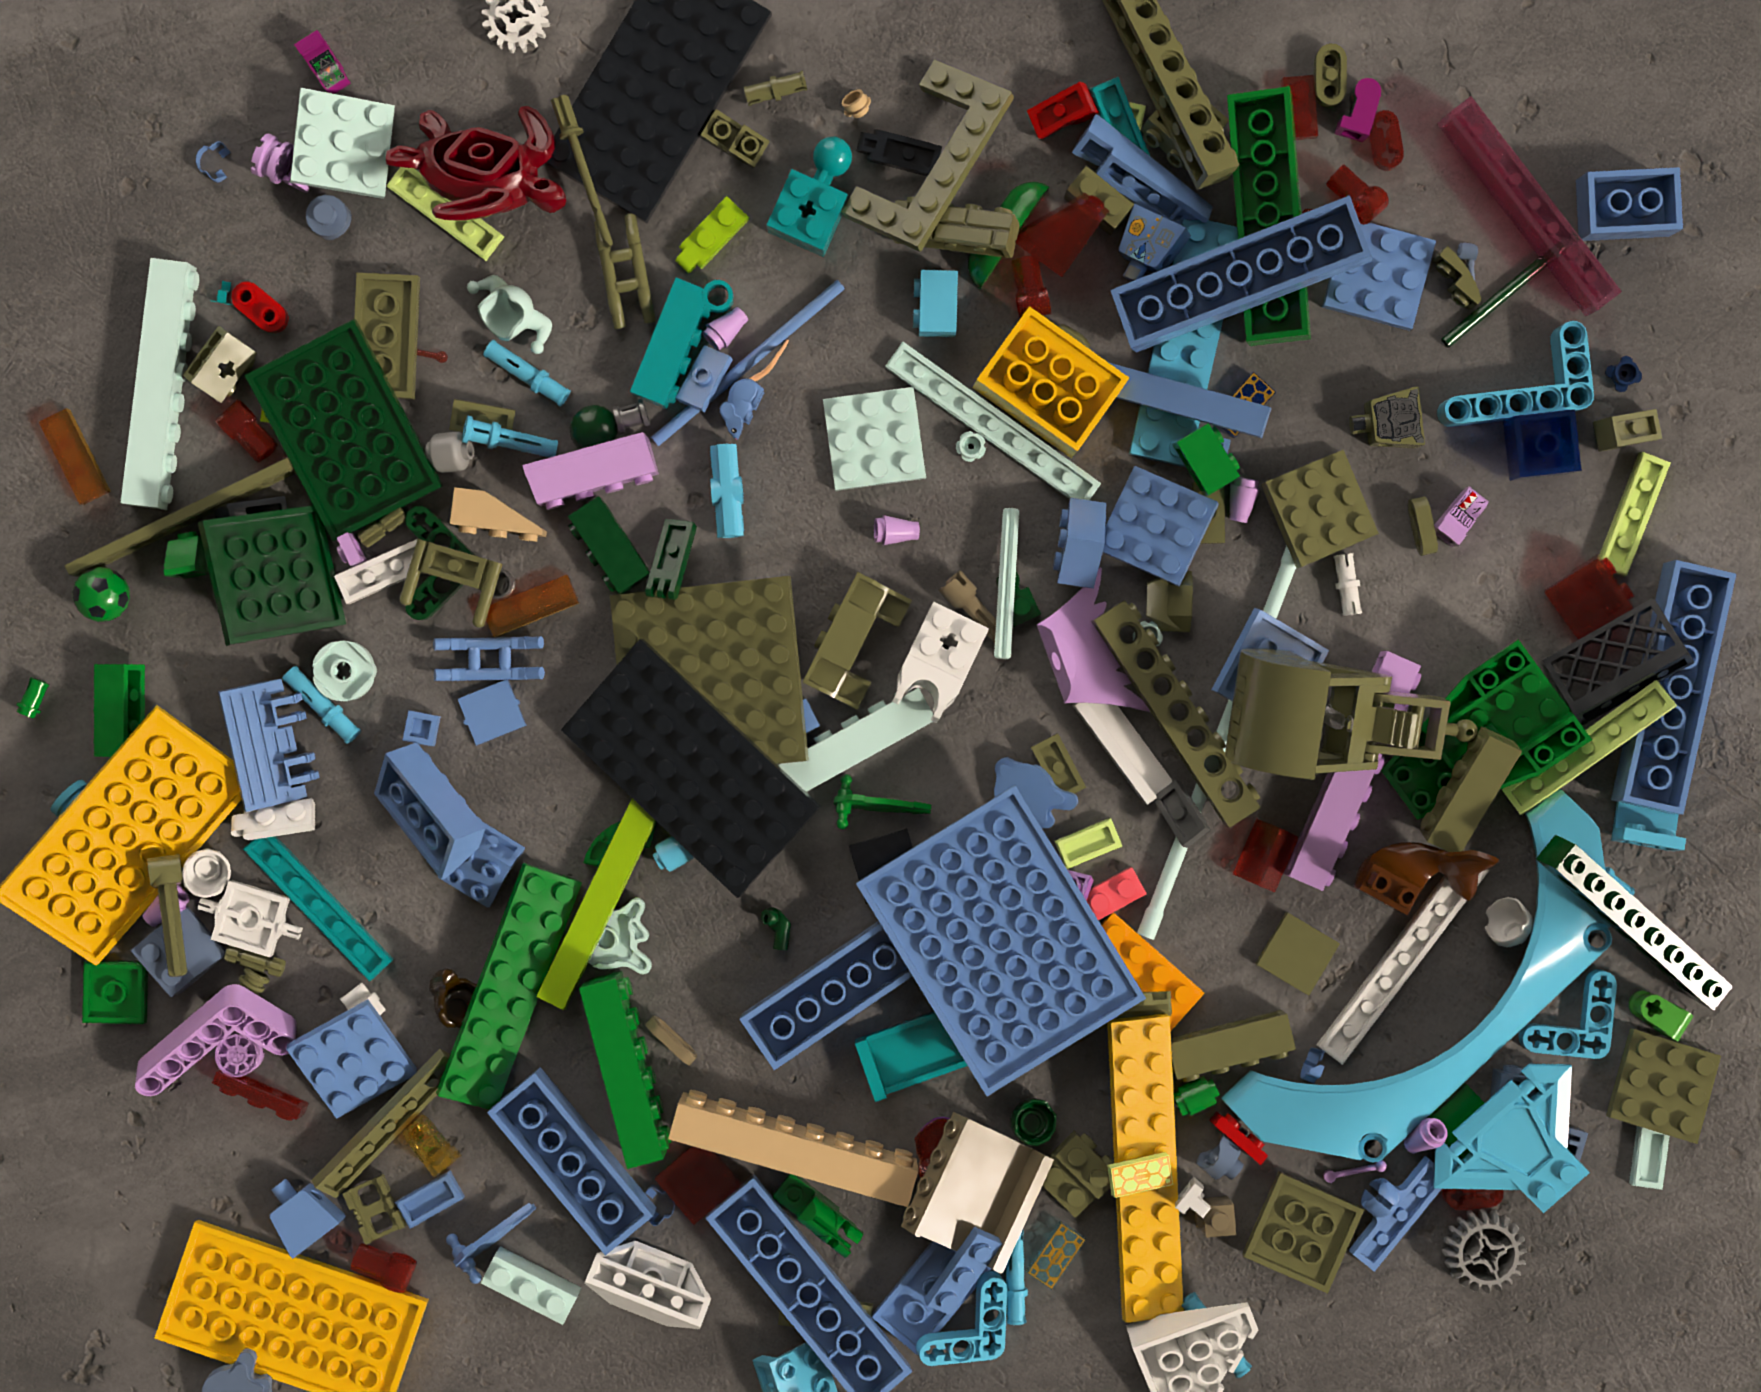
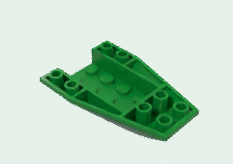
M1519 639L1466 674L1444 698L1451 701L1447 723H1457L1460 720L1468 719L1476 724L1477 731L1480 730L1481 726L1486 727L1491 723L1502 736L1514 741L1522 750L1521 755L1500 789L1542 774L1592 740ZM1429 716L1422 723L1419 746L1425 745ZM1445 735L1441 760L1393 755L1381 769L1417 820L1432 811L1436 804L1439 790L1446 786L1452 777L1454 761L1468 750V744L1459 741L1455 736Z

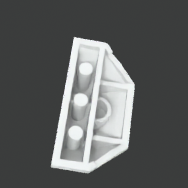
M638 1241L617 1246L606 1256L603 1252L597 1253L584 1283L608 1303L669 1327L700 1329L711 1301L710 1295L706 1292L691 1262Z

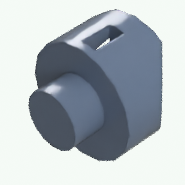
M332 195L316 197L310 202L306 210L307 224L313 232L325 240L339 238L346 232L352 220L351 211L340 199Z
M1222 1133L1219 1145L1214 1149L1200 1153L1196 1164L1215 1180L1220 1179L1224 1175L1232 1180L1240 1173L1244 1166L1238 1160L1241 1148L1224 1133Z

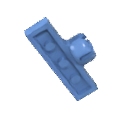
M1424 1156L1399 1186H1394L1384 1178L1371 1181L1369 1185L1378 1191L1377 1197L1364 1189L1361 1196V1204L1372 1214L1373 1218L1348 1250L1374 1272L1441 1191V1189L1433 1188L1434 1162Z

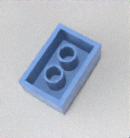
M1680 167L1587 172L1576 180L1579 241L1670 237L1683 229Z

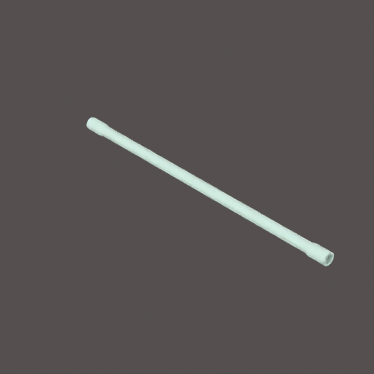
M1287 545L1281 558L1280 568L1263 609L1264 612L1274 618L1278 616L1296 569ZM1230 700L1227 702L1217 728V732L1225 744L1227 743L1233 703ZM1210 755L1205 759L1204 767L1208 772H1214L1219 767V760L1215 755ZM1196 783L1191 798L1200 813H1202L1207 798ZM1175 837L1151 902L1146 908L1137 931L1139 935L1152 940L1155 939L1163 918L1164 908L1188 849L1180 844L1177 837Z

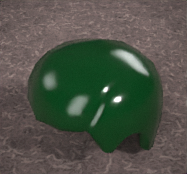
M590 405L579 410L574 415L569 427L571 440L578 449L612 441L618 433L616 419L612 412L599 405Z
M1029 1098L1020 1102L1012 1111L1010 1118L1011 1128L1019 1141L1026 1145L1038 1146L1049 1141L1055 1132L1057 1115L1047 1101Z

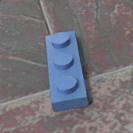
M974 1227L925 1296L924 1300L927 1306L952 1316L1001 1247L1002 1243L999 1237Z

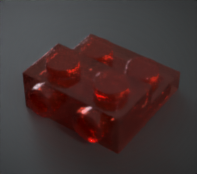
M1598 554L1544 590L1546 596L1578 640L1633 609L1631 599L1635 595L1625 582L1622 584L1617 582L1613 574L1617 573V570L1608 557L1601 559Z

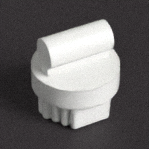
M360 983L340 999L348 1010L369 999L379 1015L385 1011V1008L379 1002L380 998L375 992L370 993L363 983Z

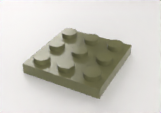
M1344 450L1261 484L1296 569L1379 534Z
M1630 1028L1606 1116L1698 1144L1721 1056Z
M1278 1171L1242 1255L1251 1261L1328 1294L1364 1209L1359 1205Z

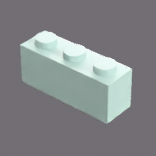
M501 1246L494 1255L481 1281V1284L562 1325L582 1288Z

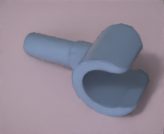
M1463 242L1458 245L1457 256L1462 260H1466V267L1475 280L1474 265L1478 255V247L1475 244Z

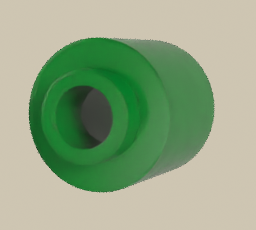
M1204 1076L1178 1087V1091L1173 1093L1174 1101L1182 1116L1187 1114L1192 1116L1217 1104L1215 1097L1220 1095L1212 1078L1206 1080Z

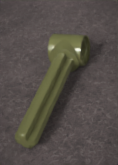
M180 854L147 858L150 885L153 888H158L169 977L184 976L188 971L177 885L183 882Z

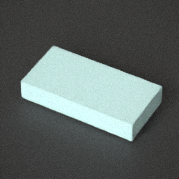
M1637 1126L1629 1184L1663 1190L1669 1135Z

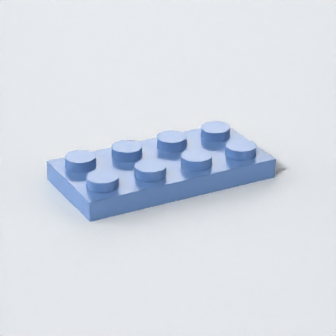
M934 1241L929 1244L872 1313V1318L916 1355H918L916 1344L919 1338L928 1333L940 1332L952 1317L928 1307L924 1300L957 1252ZM987 1266L982 1274L990 1271L991 1268ZM977 1281L975 1282V1284L973 1285V1287L970 1289V1291L968 1292V1294L965 1296V1298L963 1299V1301L961 1302V1304L958 1306V1308L956 1309V1311L959 1309V1307L964 1303V1301L969 1297V1295H970V1294L973 1292V1290L976 1288Z

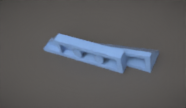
M1097 114L1094 115L1074 147L1073 154L1099 166L1096 171L1098 176L1118 192L1145 209L1180 225L1184 219L1189 221L1200 220L1202 223H1206L1209 220L1212 206L1103 118Z

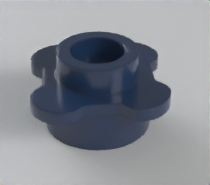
M1629 356L1621 357L1619 363L1614 366L1610 365L1605 370V375L1612 379L1617 392H1625L1629 385L1638 383L1642 379V373ZM1622 371L1626 373L1625 377H1622Z

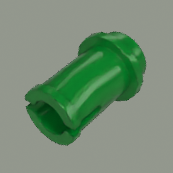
M30 677L21 702L16 703L19 706L16 712L35 718L37 713H41L39 707L50 684Z

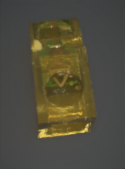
M421 1115L403 1130L405 1140L433 1178L445 1171L462 1156L455 1146L452 1147L442 1133H439L434 1123L425 1115Z

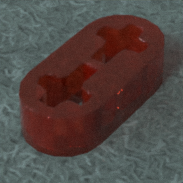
M1382 110L1375 114L1369 137L1375 165L1383 171H1391L1402 162L1404 150L1397 116L1389 110ZM1381 119L1386 124L1390 123V127L1386 130V138H1384L1383 129L1376 126ZM1386 144H1388L1389 153H1395L1396 156L1391 160V163H1389L1387 158H1382L1381 156L1386 151Z
M1443 1189L1442 1192L1444 1201L1455 1210L1495 1207L1501 1203L1504 1195L1503 1190H1495V1193L1490 1194V1199H1487L1482 1194H1476V1192L1486 1191V1189H1460L1463 1193H1469L1470 1195L1460 1196L1459 1202L1451 1197V1194L1456 1193V1189Z

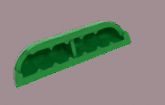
M1040 182L1022 183L1012 189L1000 205V207L1009 209L1015 214L1020 223L1019 232L1050 187ZM969 253V274L973 283L979 289L985 284L1002 257Z

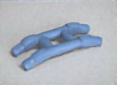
M542 636L434 638V650H468V668L434 669V681L543 679L545 676L543 667L511 668V649H541L544 646V639ZM499 649V668H481L480 650Z

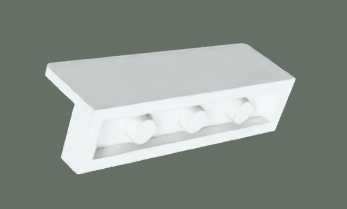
M1074 703L1072 705L1144 804L1148 805L1157 798V793L1172 783L1170 776L1118 705L1098 703Z

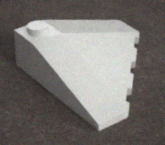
M1248 1302L1160 1314L1151 1320L1138 1321L1126 1325L1133 1351L1150 1392H1223L1224 1386L1221 1384V1381L1227 1371L1234 1373L1244 1355L1243 1351L1240 1350L1247 1336L1253 1339L1258 1331Z

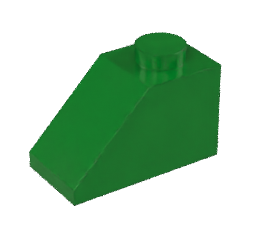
M186 532L178 534L177 540L168 541L164 564L165 576L188 579L210 575L201 536H197L196 532Z

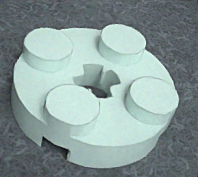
M344 640L331 642L322 647L316 654L312 666L314 667L313 681L320 693L331 700L344 702L355 700L365 695L371 688L377 673V668L369 651L358 643ZM340 663L343 666L346 663L350 665L349 672L351 675L348 679L344 676L342 680L337 676L340 672L337 666Z

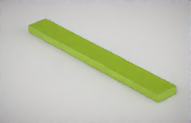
M633 798L536 996L562 1010H566L656 824V820Z

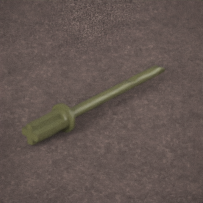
M560 95L558 98L551 100L561 130L559 137L561 140L569 139L603 243L608 249L613 245L612 238L577 137L584 131L577 124L569 97Z

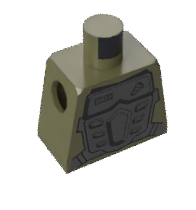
M1412 387L1372 399L1364 403V415L1350 416L1349 418L1351 434L1367 433L1369 446L1419 448L1425 445L1419 387Z

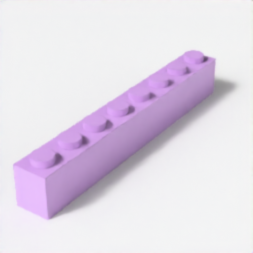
M1389 651L1380 652L1372 670L1375 673L1392 676L1390 687L1392 692L1410 693L1411 690L1414 691L1417 688L1421 679V674L1418 673L1421 665ZM1395 704L1394 709L1407 711L1409 705ZM1383 754L1378 755V767L1376 770L1327 773L1284 871L1285 875L1321 891L1324 890L1325 886L1329 887L1336 873V870L1333 869L1336 860L1343 857L1348 846V842L1345 840L1349 830L1353 831L1356 828L1360 819V814L1357 813L1362 802L1365 803L1371 794L1372 786L1370 782L1373 775H1377L1383 767L1385 760L1382 757Z

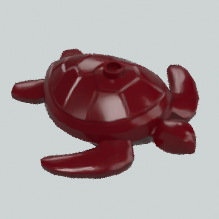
M522 106L518 111V116L528 139L524 144L519 143L510 136L480 127L451 133L443 117L433 110H428L420 114L419 128L430 140L419 144L417 149L400 145L388 150L385 160L387 165L418 169L427 185L444 199L450 201L438 204L432 209L435 218L451 221L486 218L498 213L509 212L525 205L529 201L541 210L549 213H555L566 205V195L562 188L552 180L538 177V168L545 164L554 152V134L546 119L536 109L529 106Z

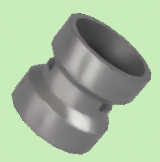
M501 569L493 599L497 600L510 598L516 590L514 576Z

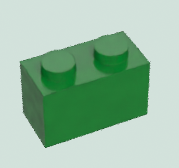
M1209 423L1172 444L1203 496H1209L1240 477L1237 472L1240 466L1232 453H1226L1221 445L1224 439L1220 431L1215 426L1211 428Z

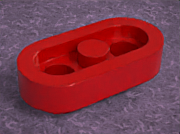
M241 282L235 286L231 295L233 305L258 327L271 334L280 333L287 327L289 322L287 310L263 289L252 282ZM250 292L251 299L243 302V294ZM273 311L275 317L272 321L268 322L266 315L268 312Z

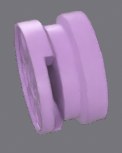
M265 134L261 138L263 144L260 147L256 146L251 162L255 163V167H251V172L259 177H269L272 183L279 184L284 175H287L291 166L294 146L289 142H279L278 138L271 134Z
M237 1032L227 1036L217 1045L215 1050V1061L218 1068L224 1074L231 1077L247 1075L255 1070L264 1058L263 1047Z

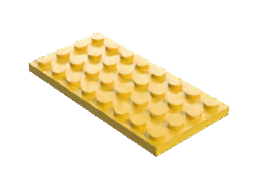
M156 705L0 884V903L97 966L158 895V888H153L150 885L147 858L180 854L181 867L183 868L187 858L203 845L242 800L233 760Z
M197 1220L194 1222L154 1338L227 1364L234 1363L242 1350L246 1348L252 1349L257 1354L254 1368L255 1373L259 1375L268 1374L274 1380L309 1392H397L429 1299L300 1254L292 1259L285 1249Z

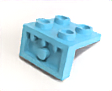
M1617 802L1611 841L1666 851H1683L1686 844V838L1676 836L1679 814H1668Z
M807 1342L778 1357L761 1355L752 1360L763 1392H838L832 1373Z

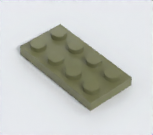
M356 272L354 319L357 320L397 399L415 400L420 277L418 275Z

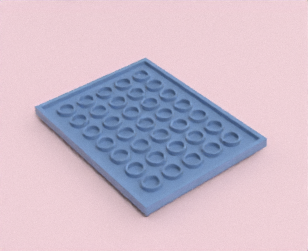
M1015 785L856 882L859 890L986 1096L994 1093L1146 999Z

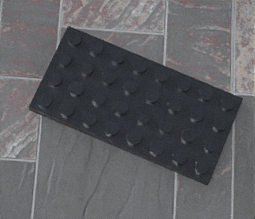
M753 0L634 1L572 105L577 124L584 131L577 137L596 194L626 212L634 214L636 218L646 224L648 223L712 113L717 108L771 18L772 12ZM559 127L554 135V152L546 164L584 186L569 139H560L561 130Z
M639 639L561 729L564 734L736 898L742 896L822 807L644 639Z

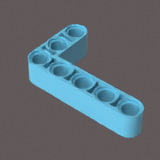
M1570 321L1557 327L1552 332L1550 344L1555 385L1455 396L1439 405L1437 409L1438 420L1447 427L1569 414L1587 408L1594 400V389L1586 328L1578 321ZM1565 330L1573 334L1574 340L1572 344L1564 340L1563 334ZM1568 360H1571L1576 364V374H1572L1568 371ZM1572 390L1580 395L1579 405L1571 401L1570 394ZM1541 394H1545L1549 397V408H1545L1541 405ZM1511 397L1516 398L1520 402L1519 412L1511 409L1509 404ZM1481 401L1489 404V415L1481 413L1479 409ZM1450 404H1454L1459 408L1460 416L1458 419L1451 417L1449 414Z

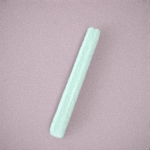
M1004 508L1002 516L994 656L998 659H1009L1011 657L1019 510L1016 508Z

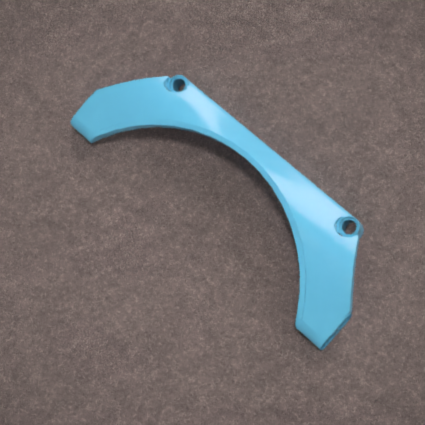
M1557 790L1525 813L1532 835L1536 858L1554 835H1557L1576 844L1605 870L1599 827L1563 790ZM1536 860L1538 880L1536 912L1531 936L1522 962L1511 984L1494 1009L1471 1033L1455 1046L1431 1061L1404 1073L1376 1081L1350 1085L1296 1083L1265 1076L1250 1070L1221 1099L1261 1141L1356 1160L1364 1159L1371 1163L1379 1162L1610 947L1612 942V936L1608 930L1610 925ZM1589 933H1599L1604 940L1603 946L1600 948L1591 946L1588 942ZM1373 1139L1380 1143L1382 1151L1378 1157L1371 1158L1364 1152V1145L1368 1140Z

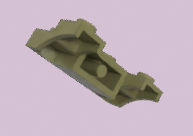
M857 572L842 604L835 603L829 614L828 620L832 621L828 632L822 630L815 642L814 647L819 650L803 683L858 710L871 682L850 672V669L876 617L899 628L912 600Z

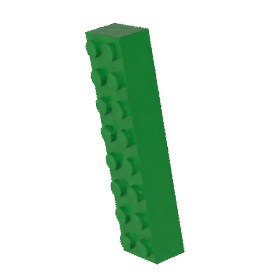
M1290 86L1227 95L1231 148L1235 150L1239 166L1233 172L1238 239L1301 215L1293 99ZM1307 287L1245 310L1244 320L1247 344L1249 346L1310 340L1311 331Z

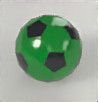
M97 567L87 570L75 581L72 591L73 602L77 610L84 617L97 622L111 621L119 617L128 608L130 589L125 578L117 571Z

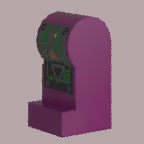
M318 30L294 44L327 93L336 94L351 84L341 63Z
M1364 78L1355 85L1349 97L1351 103L1348 116L1343 115L1337 122L1334 134L1362 143L1368 138L1381 97V87L1376 80Z

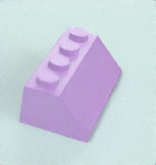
M644 432L522 465L536 503L541 507L546 505L547 510L564 506L563 500L574 497L577 502L593 498V492L605 489L606 493L620 491L624 489L623 484L632 481L635 482V485L649 483L653 481L652 476L659 474L650 440Z

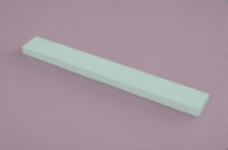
M902 342L885 365L887 370L911 387H914L915 390L971 430L982 435L985 440L1069 500L1070 498L1090 500L1101 485L1098 480L906 343Z

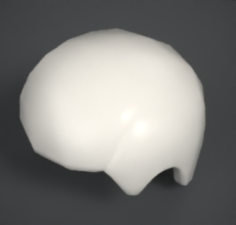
M209 848L193 852L185 861L182 869L184 886L193 895L202 898L220 894L231 876L228 859L220 851Z
M1505 897L1498 899L1486 911L1488 916V926H1485L1486 932L1498 946L1513 947L1522 944L1532 931V916L1516 898Z

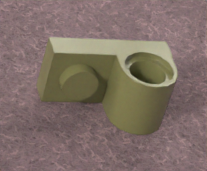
M1657 409L1618 415L1592 422L1598 452L1662 439Z

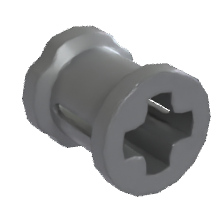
M642 398L638 399L635 404L621 408L618 406L613 407L620 433L625 432L626 428L640 424L650 425Z

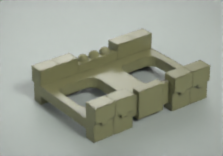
M380 1174L342 1193L349 1210L354 1209L353 1214L356 1215L355 1219L358 1220V1225H361L358 1230L365 1245L398 1229L405 1228L407 1225L399 1209H396L392 1195L389 1194L391 1189L384 1174ZM373 1184L377 1188L380 1199L369 1205H364L358 1190ZM387 1212L393 1226L381 1233H377L371 1223V1217Z

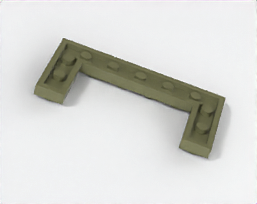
M935 59L919 84L921 90L968 111L909 208L906 209L856 186L841 211L844 218L919 252L922 251L1014 99L1011 91Z

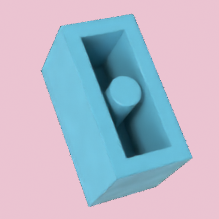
M921 270L920 279H914V297H920L919 309H913V328H919V336H956L958 271Z

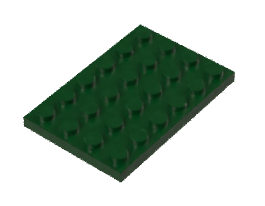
M353 319L245 375L333 542L337 541V537L347 532L352 533L443 487L357 320Z

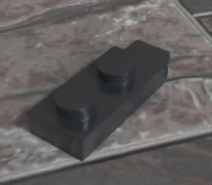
M874 129L873 134L861 132L856 151L866 154L867 160L870 162L928 176L941 155L942 146Z

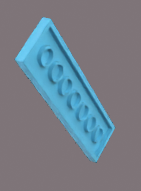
M1184 219L1181 225L1187 228L1191 237L1175 257L1172 265L1238 240L1237 227L1209 220L1206 223H1202L1200 220L1189 221ZM1223 319L1153 346L1147 373L1207 389ZM1140 405L1129 454L1185 467L1172 444L1198 429L1200 421Z

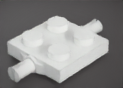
M228 881L225 894L219 903L205 898H201L199 901L198 910L215 914V927L211 940L263 956H273L277 940L281 935L299 940L301 937L300 933L303 930L302 927L286 923L285 914L290 901L289 897L238 881Z

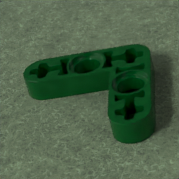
M416 506L406 514V525L418 539L434 543L437 535L445 533L451 541L448 548L476 556L428 508ZM417 513L420 515L427 514L425 521L430 527L434 528L436 523L439 525L438 528L431 531L427 539L424 535L428 534L429 531L423 526L418 525L415 527L414 525L417 522L414 517ZM430 575L415 590L412 603L405 606L407 614L416 620L423 621L429 619L463 584L450 581L448 592L439 594L434 589V582L439 577ZM426 589H428L432 596L439 599L436 604L432 599L425 604L424 607L427 610L425 614L414 612L416 609L414 602L416 600L424 601L429 596L424 593Z

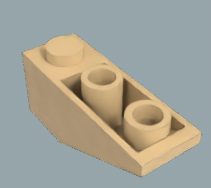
M454 487L450 524L457 526L458 532L476 534L477 529L489 530L488 536L507 538V533L519 534V540L537 542L538 536L546 537V530L490 493Z

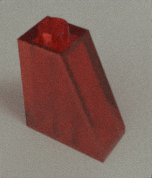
M1083 193L1025 226L1018 233L1015 243L1063 277L1107 216L1109 210L1104 207V203L1099 198Z

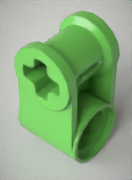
M1644 990L1633 993L1628 1002L1629 1009L1634 1016L1651 1025L1653 1029L1675 1042L1680 1040L1693 1018V1015L1683 1008L1667 1001L1661 996Z

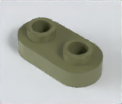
M1330 43L1322 46L1314 58V98L1319 105L1332 108L1344 99L1347 92V56L1341 46ZM1324 59H1332L1334 66H1327ZM1324 89H1331L1334 93L1333 97L1326 96Z

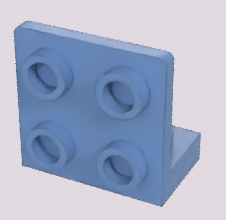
M483 822L485 831L479 848L443 881L482 905L490 907L507 874L522 856L525 847Z

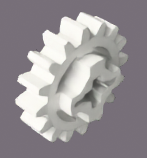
M485 0L490 9L482 10V15L489 20L484 21L482 25L485 30L489 31L487 36L491 42L497 40L499 49L502 50L507 44L511 53H514L516 47L519 46L523 53H526L527 44L530 43L536 48L538 44L535 39L537 37L545 39L546 35L542 27H550L548 19L544 18L549 14L547 6H542L544 0ZM525 2L534 8L535 14L532 11L526 10ZM516 14H520L521 18H516ZM516 18L515 23H512L510 19ZM496 23L506 27L507 35L499 31Z

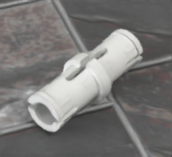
M1353 553L1333 556L1338 579L1335 587L1340 592L1342 616L1362 613L1357 587L1360 586V580H1356Z

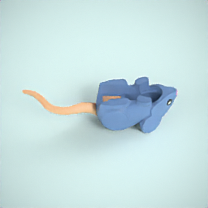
M788 339L785 340L775 357L764 370L748 379H741L735 382L729 391L727 402L721 404V417L725 421L728 432L734 439H739L743 430V423L750 424L753 418L752 411L757 410L764 395V389L756 381L763 378L773 369L786 348Z

